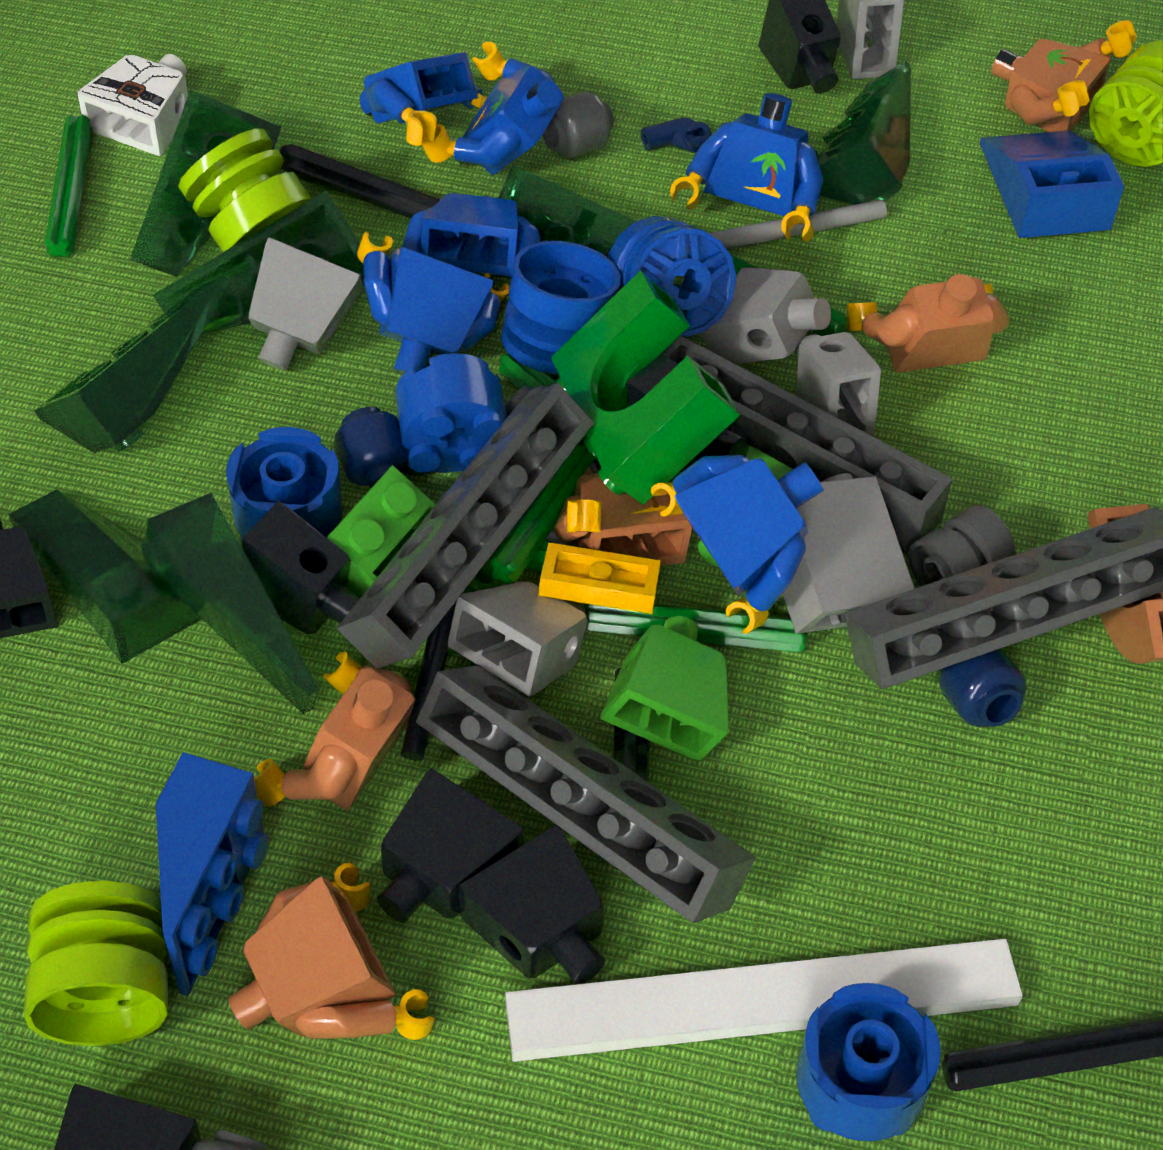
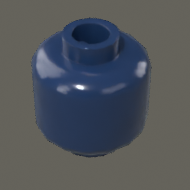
M364 407L351 412L342 420L341 427L335 434L334 446L345 475L351 483L372 488L392 465L401 473L409 467V450L402 445L399 420L395 415L381 411L377 407Z
M1001 648L942 668L939 678L942 694L958 715L967 724L979 728L1001 726L1012 720L1020 711L1027 690L1024 675Z

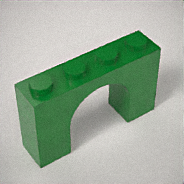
M640 270L551 359L560 376L556 382L594 422L586 432L587 437L583 442L600 463L601 469L598 470L600 479L616 495L621 496L626 492L644 505L653 497L651 488L654 484L669 482L740 416V413L724 385L689 356H686L642 399L627 407L626 382L654 361L690 327L675 298Z

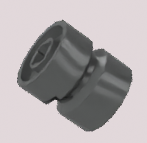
M971 505L949 519L943 525L942 530H933L914 542L908 552L909 566L918 584L924 586L1015 555V546L1009 529L1000 517L984 506Z

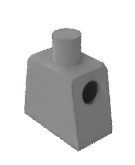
M839 0L837 27L841 38L839 45L851 79L895 76L904 0ZM865 39L871 42L872 46L870 48L868 47Z
M268 237L249 311V320L253 328L268 334L258 360L273 368L287 371L297 346L312 353L320 354L363 288L360 274Z
M742 268L736 275L733 300L725 314L707 331L701 332V335L709 351L734 364L781 359L793 353L809 330L827 328L831 319V309L826 299L814 298L808 281L801 272Z
M842 332L826 336L809 335L802 339L796 350L798 355L796 396L874 437L881 376L879 365L851 333Z
M526 581L461 594L456 602L448 647L530 697L575 666L588 621L585 615L586 610L580 602L538 596L539 586Z

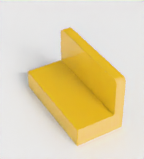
M548 543L540 577L538 596L580 602L583 606L586 603L652 614L661 560Z

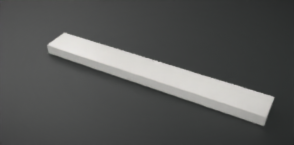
M1007 939L511 991L505 992V1005L512 1062L805 1030L810 1016L817 1007L819 1008L824 1002L832 998L833 993L847 985L858 983H875L897 989L909 997L907 1003L913 1006L922 1016L925 1013L927 1016L1018 1006L1023 995Z

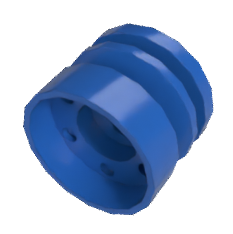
M651 216L635 221L618 235L608 254V259L616 265L621 274L619 290L641 270L675 298L690 325L681 334L683 337L707 331L723 317L733 300L736 273L732 256L719 239L675 218ZM676 275L684 276V281L681 285L673 284Z
M541 241L524 247L515 256L509 290L510 299L507 302L501 341L506 352L519 363L532 369L559 375L551 357L619 291L621 274L616 265L602 253L581 244L565 241Z

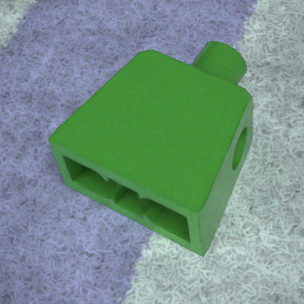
M671 617L666 620L664 626L660 624L651 625L627 654L603 708L601 720L700 762L728 734L726 659L721 652L696 641L698 626L687 617Z

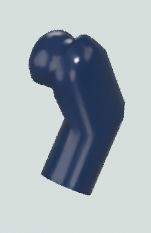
M686 117L641 129V140L647 151L670 145L690 153H697L702 143L712 135L711 129L706 123L694 121Z

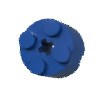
M442 354L429 358L430 366L416 373L414 366L407 370L399 379L395 390L402 445L409 450L408 461L411 469L421 473L430 471L439 473L463 472L507 419L501 380L498 374L495 376L489 371L488 363L481 358L468 354Z
M276 427L258 433L259 440L245 448L244 442H242L234 449L227 463L226 477L233 520L241 536V541L277 501L286 505L326 538L338 526L343 511L338 459L332 448L330 452L321 444L319 436L301 428Z
M875 983L847 985L834 992L832 998L824 1002L819 1008L817 1007L810 1016L797 1062L796 1079L801 1099L808 1109L809 1118L821 1130L834 1132L837 1135L852 1140L878 1141L904 1134L910 1129L920 1114L939 1067L940 1042L936 1028L926 1013L923 1017L913 1006L907 1003L909 997L897 989Z

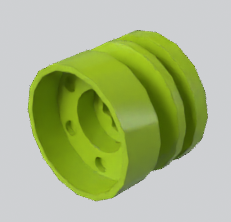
M1161 40L1142 44L1117 69L1116 73L1106 81L1104 86L1096 92L1089 107L1090 127L1098 143L1111 156L1134 166L1149 167L1163 163V41Z
M252 129L221 143L193 164L183 175L178 185L186 199L194 201L192 208L199 217H210L218 214L211 221L208 231L228 260H237L264 248L268 237L277 240L298 224L314 204L294 172H284L274 176L280 170L284 159L278 150H271L273 143L264 129Z
M99 880L76 882L55 888L35 900L28 918V930L31 936L27 943V954L31 966L25 977L24 1018L28 1028L43 1038L64 1044L82 1046L121 1044L145 1037L160 1028L168 1015V974L163 963L168 950L163 935L161 898L150 890L130 883Z

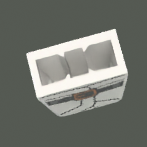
M166 54L158 63L135 55H127L77 92L81 113L90 119V127L93 133L161 156L189 112L190 104L185 78L187 73L186 66L180 58L173 54Z

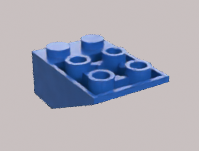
M1070 130L983 137L980 139L981 148L1019 238L1111 230L1124 185L1107 152Z
M185 752L180 756L156 802L163 935L179 994L189 996L198 975L204 977L212 968L218 949L216 938L224 921L232 922L236 917L244 894L242 884L250 868L258 869L267 851L269 836L263 831L261 820L263 802L258 800L253 773Z

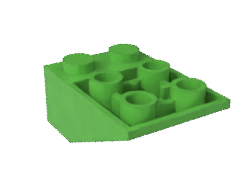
M393 465L327 537V539L349 556L351 565L347 588L361 597L436 506L430 498ZM493 555L489 557L462 594L508 585L501 579L494 580L490 576L489 569L492 567L490 559ZM448 648V654L452 655L455 653L453 649Z

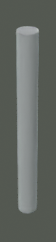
M880 199L815 212L809 216V219L813 225L814 232L886 218L887 207L884 200ZM783 219L708 233L719 239L726 249L786 238L781 229ZM799 223L794 225L791 229L790 237L802 235L805 224Z

